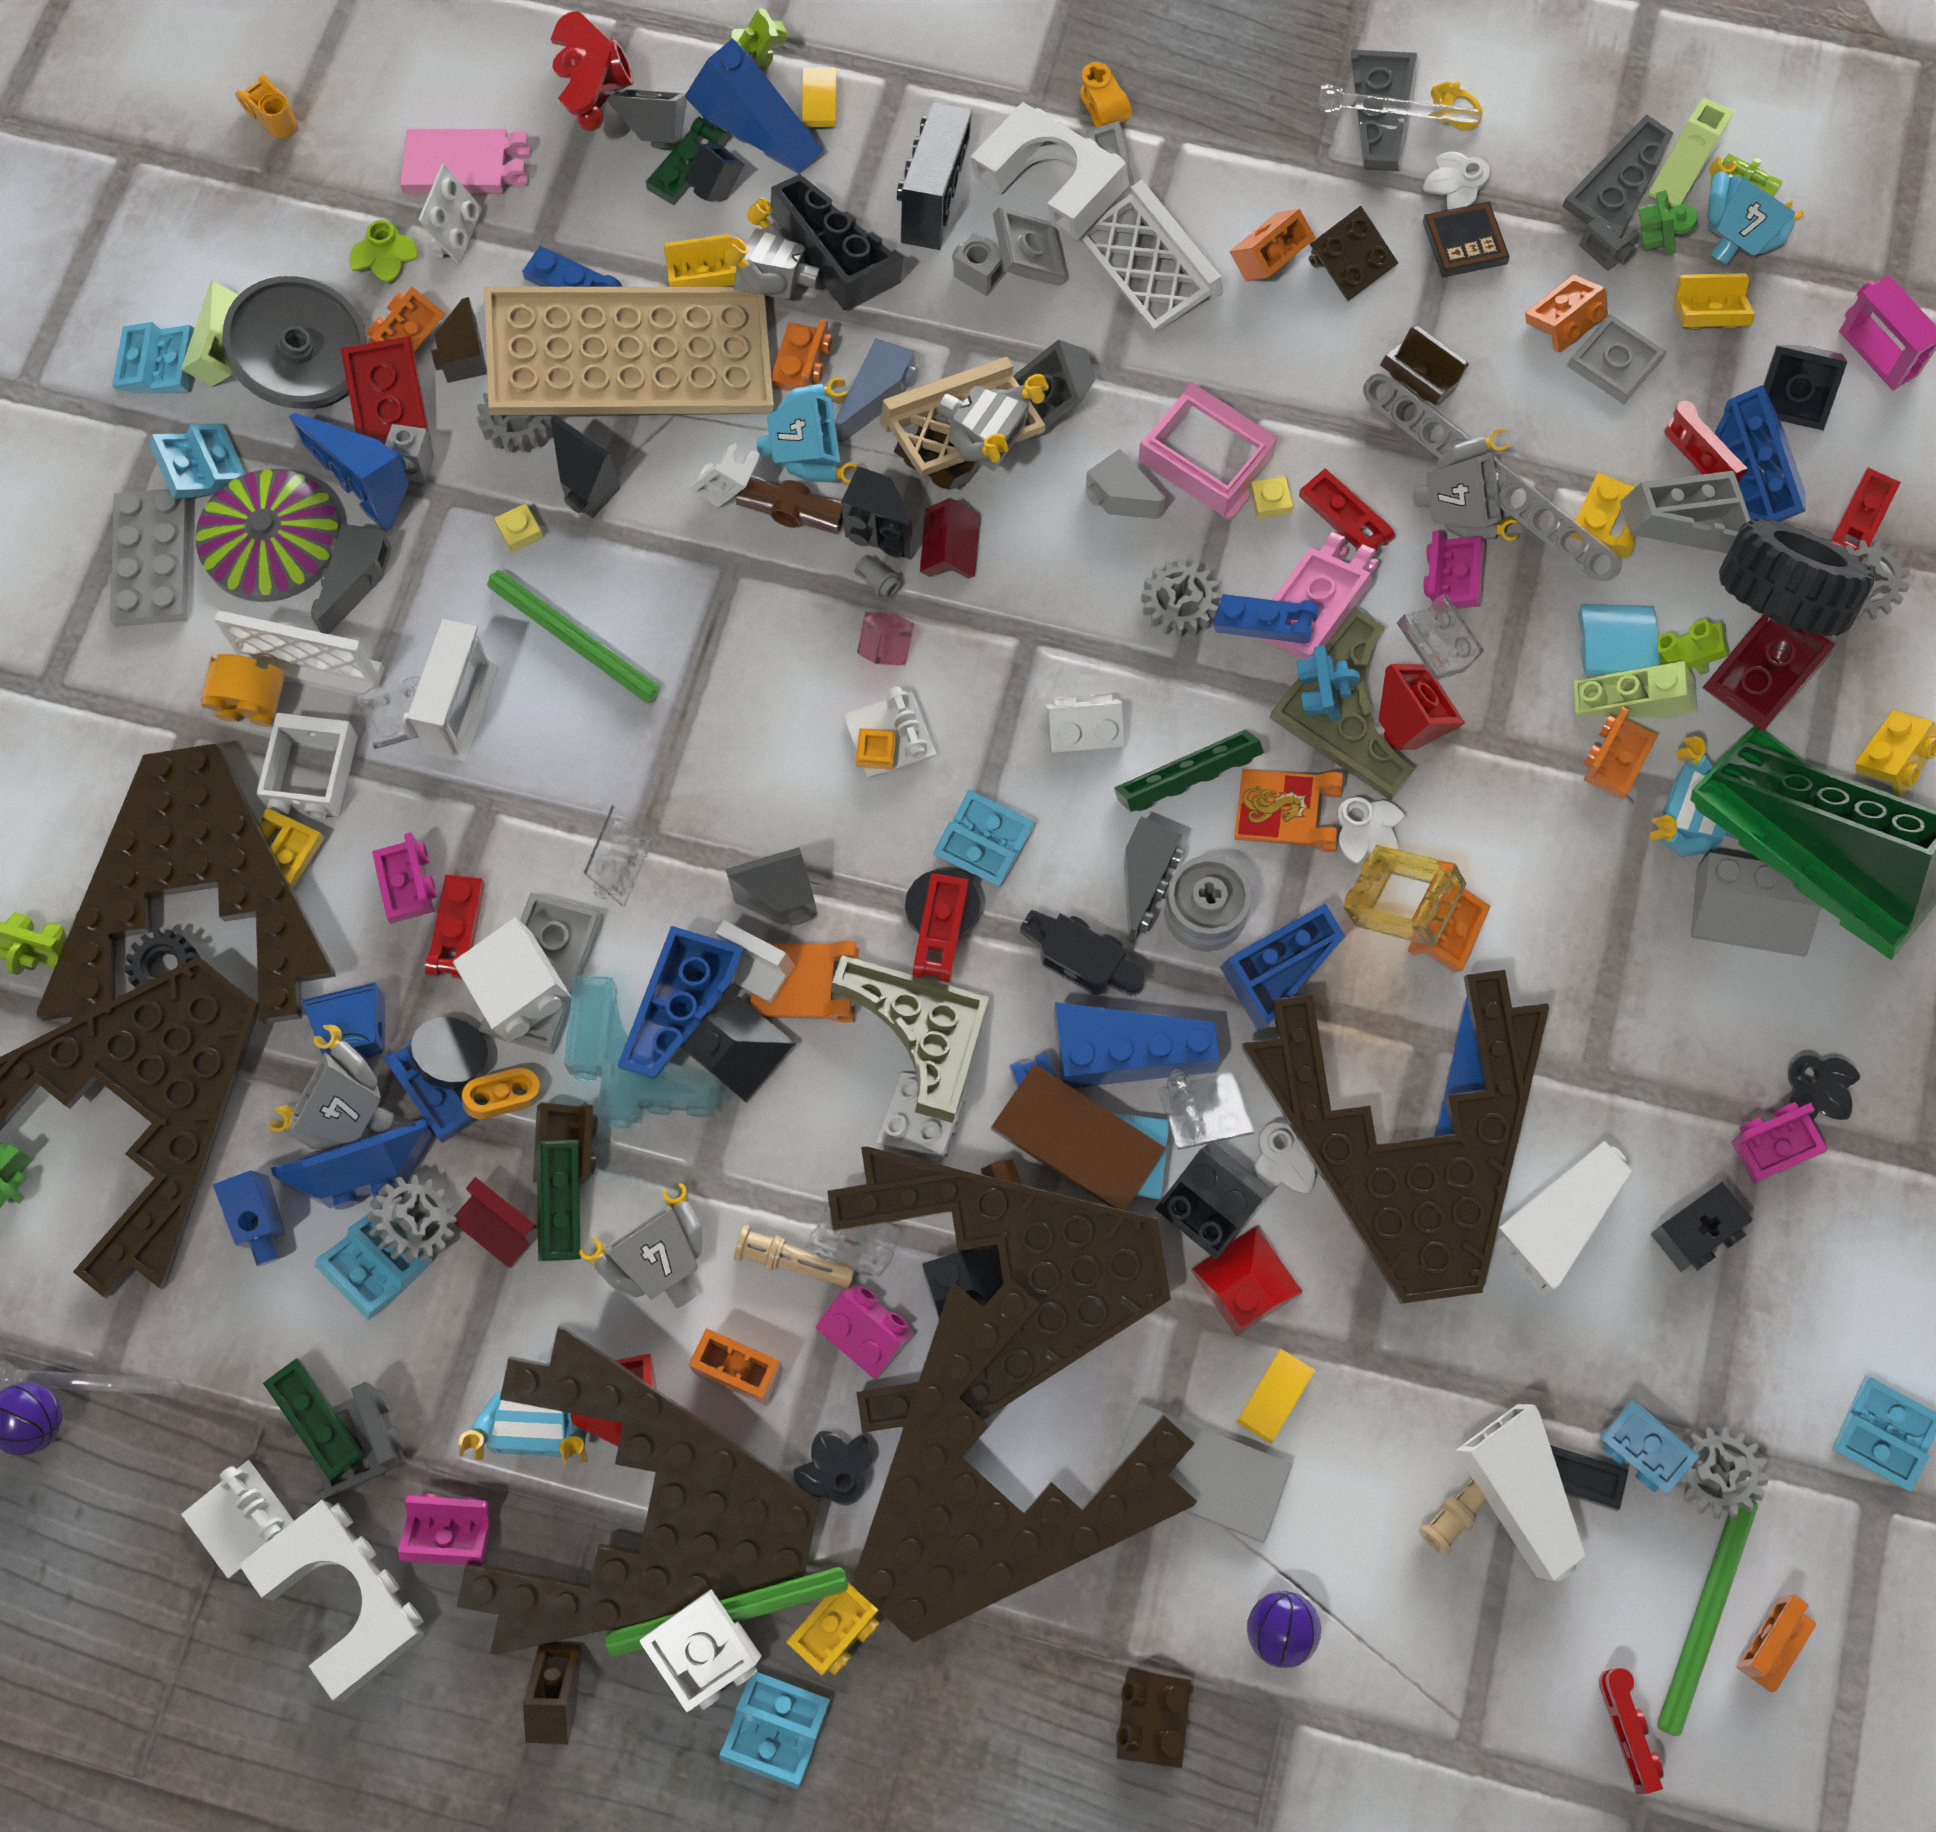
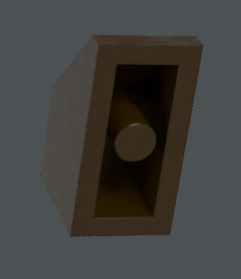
M462 298L434 334L437 349L431 350L436 371L443 370L447 383L487 374V365L476 316L470 298Z
M542 1644L538 1646L523 1701L526 1743L568 1745L576 1715L581 1645Z

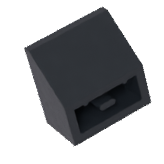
M857 466L841 501L845 537L859 546L870 545L881 549L891 557H904L911 560L914 554L912 519L892 478Z
M1212 1141L1198 1151L1156 1206L1155 1210L1217 1260L1252 1220L1274 1191Z

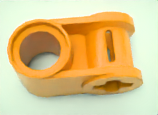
M1092 62L1086 65L1081 75L1083 85L1080 90V98L1087 108L1095 127H1101L1118 121L1123 123L1132 118L1130 102L1127 95L1119 87L1109 67L1101 62Z
M264 74L257 77L258 81L246 90L235 92V96L245 112L259 122L273 137L287 138L296 131L297 121L288 100Z

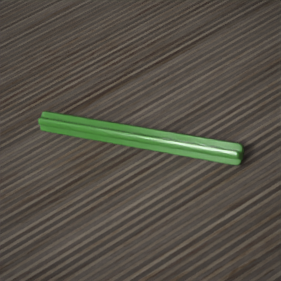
M500 570L489 576L487 583L489 589L642 701L650 703L658 697L660 691L658 684Z
M1752 1498L1750 1499L1754 1505L1753 1511L1749 1513L1740 1506L1738 1507L1737 1519H1732L1730 1515L1727 1517L1657 1722V1728L1669 1735L1680 1736L1682 1734L1758 1509V1503Z
M841 1567L720 1600V1603L735 1623L845 1592L848 1589V1581L845 1571ZM676 1613L608 1632L605 1635L608 1654L616 1657L644 1649L640 1639Z

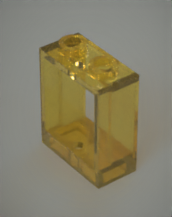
M1375 845L1370 856L1363 862L1361 873L1354 887L1348 891L1343 908L1355 927L1435 947L1467 883L1455 863ZM1391 874L1430 884L1412 919L1374 910Z

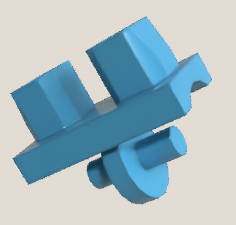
M1325 645L1314 647L1315 656L1296 662L1302 685L1319 681V690L1302 693L1303 709L1307 716L1326 714L1330 722L1340 720L1341 714L1337 690H1340L1341 698H1350L1352 696L1351 688L1360 683V675L1358 671L1348 669L1346 661H1338L1336 663L1337 671L1334 672L1333 660L1330 656H1327Z

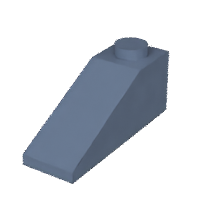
M875 338L835 419L838 442H845L881 414L884 399L901 394L906 391L907 386L912 387L918 375L914 351Z

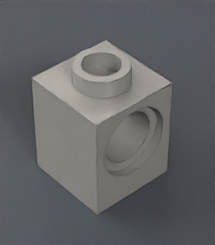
M972 233L965 243H959L953 252L954 277L985 296L990 294L1007 273L1004 271L1000 248L975 233Z
M392 424L385 446L390 450L395 448L405 460L407 467L403 470L408 481L425 483L434 458L427 429Z

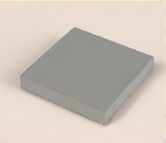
M998 207L993 213V219L1004 271L1060 286L1066 280L1055 227L1051 225L1050 221Z
M1609 314L1570 358L1567 367L1622 404H1625L1664 359L1667 351Z

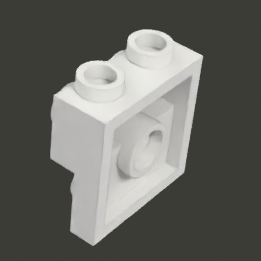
M712 1589L640 1639L643 1648L686 1712L697 1705L704 1710L723 1696L720 1689L730 1682L734 1681L736 1686L744 1683L758 1671L755 1665L761 1658V1654L739 1621L735 1623L732 1621Z

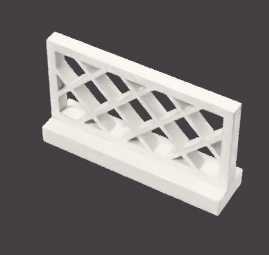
M1140 180L1131 187L1132 194L1105 211L1079 240L1155 334L1207 297L1212 301L1221 295L1223 291L1220 274L1144 181ZM1129 208H1132L1138 215L1136 225L1118 223L1119 215ZM1097 230L1110 231L1108 244L1093 243L1089 236ZM1116 232L1134 233L1132 246L1113 245ZM1139 234L1154 235L1157 239L1155 249L1137 247ZM1111 254L1130 255L1128 267H1112L1110 264ZM1135 256L1154 257L1151 271L1133 269ZM1159 258L1173 259L1177 263L1175 273L1157 272ZM1131 277L1149 279L1147 293L1132 291L1129 288ZM1154 281H1172L1171 295L1153 294ZM1178 282L1192 283L1198 289L1190 297L1176 296ZM1150 302L1169 303L1168 311L1155 320L1148 312Z
M217 611L214 620L236 652L235 655L257 659L256 665L265 670L268 669V664L276 666L285 673L284 681L374 700L385 668L381 662L369 659L360 641L225 611Z

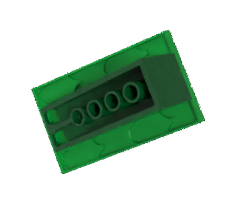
M1756 727L1692 789L1690 801L1694 803L1698 812L1738 838V845L1794 882L1795 888L1800 893L1840 919L1839 925L1890 960L1896 956L1936 905V810L1809 765L1767 731L1762 733Z

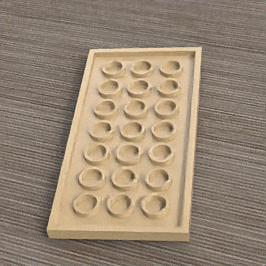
M484 287L489 415L728 414L773 412L774 402L765 295L735 290L734 287Z

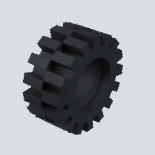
M160 930L152 931L153 938H150L147 934L140 937L144 942L141 946L136 942L131 945L135 953L134 955L127 953L125 960L130 965H125V972L130 976L128 977L129 982L137 988L155 979L151 975V966L160 956L165 954L174 955L177 958V967L200 957V955L181 934L178 933L176 935L172 930H165L164 935Z

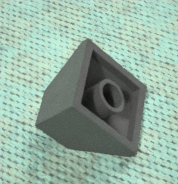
M621 89L608 96V103L641 141H650L651 146L654 148H671L672 143L678 142L682 137L687 106L686 93Z
M1059 339L1013 376L1019 386L1025 385V381L1032 375L1042 374L1049 386L1048 390L1043 391L1045 394L1044 400L1039 404L1032 402L1031 399L1030 402L1045 423V429L1080 403L1096 379L1087 350ZM1026 418L1025 426L1031 425L1028 418Z
M799 847L725 869L735 903L780 925L788 923L790 925H800L809 921L811 916L817 915L814 896Z

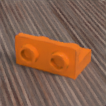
M1573 274L1525 312L1526 324L1552 336L1553 349L1557 352H1562L1607 316L1605 288Z
M411 286L405 295L400 292L395 295L387 306V309L391 312L384 321L380 317L374 321L366 333L370 336L368 343L410 336L415 353L446 313Z
M820 319L817 328L788 322L771 374L772 388L790 392L794 388L815 385V383L820 384L824 371L822 359L824 354H830L833 343V334L828 332L827 320Z
M1458 883L1436 887L1430 892L1425 901L1426 909L1422 918L1411 932L1412 940L1407 951L1412 955L1425 953L1455 973L1463 971L1491 906Z
M1795 1594L1778 1598L1736 1668L1769 1692H1776L1816 1627V1622L1804 1614L1809 1604Z

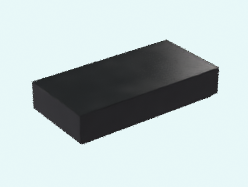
M1550 1445L1567 1496L1614 1511L1620 1510L1629 1472L1628 1469Z

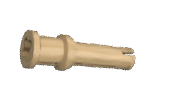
M744 1225L741 1230L734 1252V1259L738 1261L745 1258L764 1264L766 1269L770 1271L777 1270L780 1267L845 1288L851 1286L857 1267L854 1264L844 1263L818 1253L788 1245L782 1236L776 1235L772 1238L753 1232L751 1227ZM751 1244L765 1248L766 1252L752 1248ZM782 1255L791 1256L792 1260L783 1258ZM800 1260L830 1268L832 1272L800 1263Z
M1473 1478L1455 1498L1450 1497L1443 1501L1441 1504L1442 1510L1429 1525L1423 1524L1418 1529L1423 1539L1442 1555L1447 1556L1451 1551L1450 1545L1464 1529L1470 1530L1473 1527L1474 1515L1487 1501Z

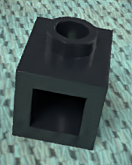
M701 144L684 180L694 188L693 192L703 200L727 199L745 164L722 145Z

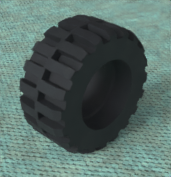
M1755 519L1743 524L1719 569L1721 585L1725 586V590L1729 594L1734 595L1736 600L1742 604L1750 606L1752 610L1759 614L1762 613L1770 617L1769 619L1787 624L1791 628L1829 637L1833 635L1839 636L1851 628L1874 585L1873 572L1870 571V567L1862 563L1861 559L1848 553V550L1807 530H1801L1793 525L1781 524L1769 519L1766 521Z

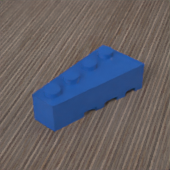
M1055 1002L1054 1022L1062 1081L1072 1088L1215 1073L1217 1071L1220 1054L1215 1022Z

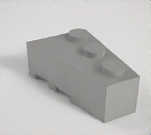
M1734 471L1641 482L1620 501L1631 535L1722 553H1728L1741 526L1751 520Z

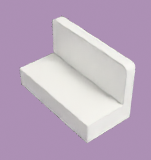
M723 920L715 933L722 941L744 948V953L732 983L769 1003L773 1002L794 969L795 964L782 950Z

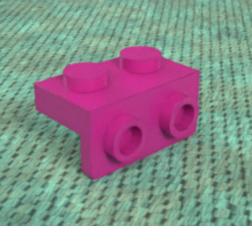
M1441 530L1432 532V544H1428L1426 548L1429 576L1424 577L1423 588L1425 596L1431 599L1437 610L1480 607L1485 546L1481 536L1445 539Z
M412 832L404 834V843L372 851L386 918L390 924L435 912L432 899L437 898V891L432 876L426 877L424 865L429 864L427 849L424 842L418 843Z
M1796 1102L1775 1111L1776 1118L1764 1123L1762 1118L1759 1117L1739 1127L1742 1133L1732 1140L1731 1143L1753 1184L1828 1151L1809 1116L1815 1110L1811 1103L1799 1108Z
M853 1284L841 1291L815 1327L874 1380L884 1373L900 1349L910 1342L915 1335L908 1328V1323L903 1317L897 1313L889 1312L878 1302L877 1296L870 1289L858 1284Z
M434 1494L406 1496L404 1505L407 1518L398 1549L400 1561L466 1565L467 1562L483 1564L492 1527V1518L487 1501L470 1496L462 1497L461 1499L443 1498Z

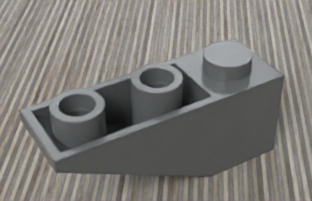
M342 523L338 536H335L331 543L332 557L329 567H325L322 572V590L319 599L314 600L311 609L312 620L315 622L320 633L330 634L383 579L392 549L384 530Z
M1142 816L1125 848L1124 855L1129 941L1132 943L1135 942L1139 932L1147 933L1154 917V913L1150 912L1154 900L1162 901L1170 883L1165 877L1170 868L1174 870L1178 868L1185 849L1180 848L1181 833Z

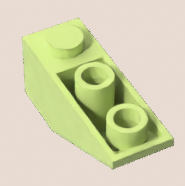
M1703 97L1653 183L1648 196L1656 199L1657 192L1666 190L1668 205L1671 207L1681 205L1723 138L1734 111Z
M213 280L210 282L181 367L182 371L211 387L232 375L223 350V324L229 307L238 296Z
M1685 661L1574 680L1575 714L1577 716L1608 717L1611 715L1617 717L1622 707L1629 710L1626 717L1663 718L1697 712L1695 678Z

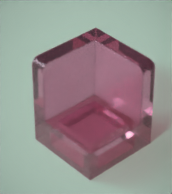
M865 611L857 653L875 664L905 665L914 623L895 613Z

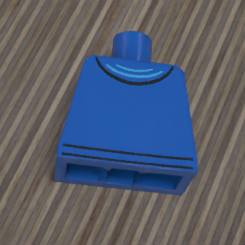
M375 982L303 999V1005L315 1036H321L326 1043H329L331 1034L323 1025H335L341 1030V1041H346L364 1058L366 1063V1057L384 1052L385 997ZM320 1048L322 1055L325 1052L331 1055L332 1050L330 1048Z
M250 1170L213 1184L235 1245L251 1248L257 1267L279 1260L280 1256L274 1239L283 1236L285 1228L269 1176ZM258 1217V1225L253 1230V1222Z

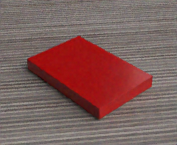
M406 336L340 348L356 433L377 439L385 445L392 424L427 429L431 441L411 337Z

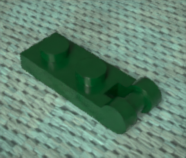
M697 117L693 121L690 131L645 181L647 190L668 203L675 205L691 187L684 178L701 146L700 142L706 139L708 140L707 144L725 147L729 138L728 132L719 127L714 129L704 118Z

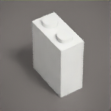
M516 917L453 961L491 1029L508 1043L515 1038L525 1035L530 1027L544 1017L556 1013L565 1002L572 998L533 933Z

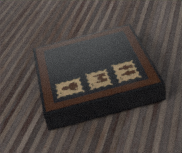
M1490 201L1424 214L1422 222L1442 278L1508 264L1510 256Z

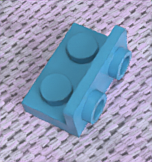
M1633 1399L1612 1424L1600 1434L1601 1439L1605 1442L1602 1449L1619 1464L1622 1465L1627 1460L1639 1471L1635 1475L1636 1478L1653 1492L1660 1488L1666 1494H1669L1700 1457L1697 1452Z

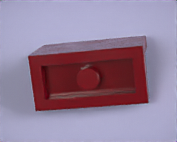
M952 498L925 508L920 572L931 577L951 569L968 579L974 577L976 573L980 515Z
M475 1176L465 1188L471 1197L454 1215L456 1217L454 1224L505 1266L512 1268L538 1238V1227Z

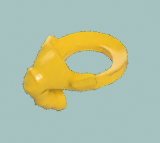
M1445 81L1444 83L1434 85L1431 90V98L1433 99V107L1439 113L1442 123L1448 122L1453 127L1462 131H1469L1478 126L1483 115L1481 105L1472 94L1459 89L1461 86L1460 82ZM1460 98L1469 101L1475 111L1474 118L1465 120L1457 115L1453 106L1454 100Z

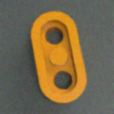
M514 1068L475 1078L469 1081L463 1089L462 1106L464 1111L475 1119H488L526 1109L537 1101L540 1082L537 1075L526 1068ZM522 1089L526 1093L524 1095H516L513 1091ZM485 1099L488 1103L486 1105H478L475 1101Z

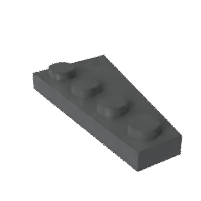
M1351 49L1364 168L1398 170L1417 66V53Z
M1646 114L1565 198L1562 207L1586 224L1598 217L1606 226L1611 227L1621 237L1673 136V132Z

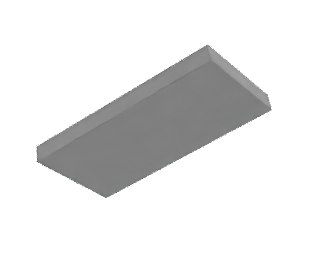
M530 893L520 922L533 933L572 998L565 1002L556 1013L544 1017L530 1027L525 1035L515 1038L510 1043L554 1054L604 917L601 911ZM483 1017L479 1032L482 1035L506 1041L491 1029L486 1018Z
M1138 1403L1113 1472L1160 1417L1164 1415L1195 1443L1169 1474L1174 1481L1197 1500V1503L1185 1510V1512L1264 1543L1292 1464Z

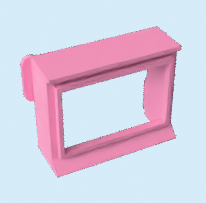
M1190 381L1181 397L1145 440L1140 442L1138 461L1219 513L1225 520H1231L1248 501L1250 494L1247 488L1250 486L1251 481L1256 479L1273 458L1277 436ZM1192 406L1258 448L1228 485L1162 443L1188 414Z

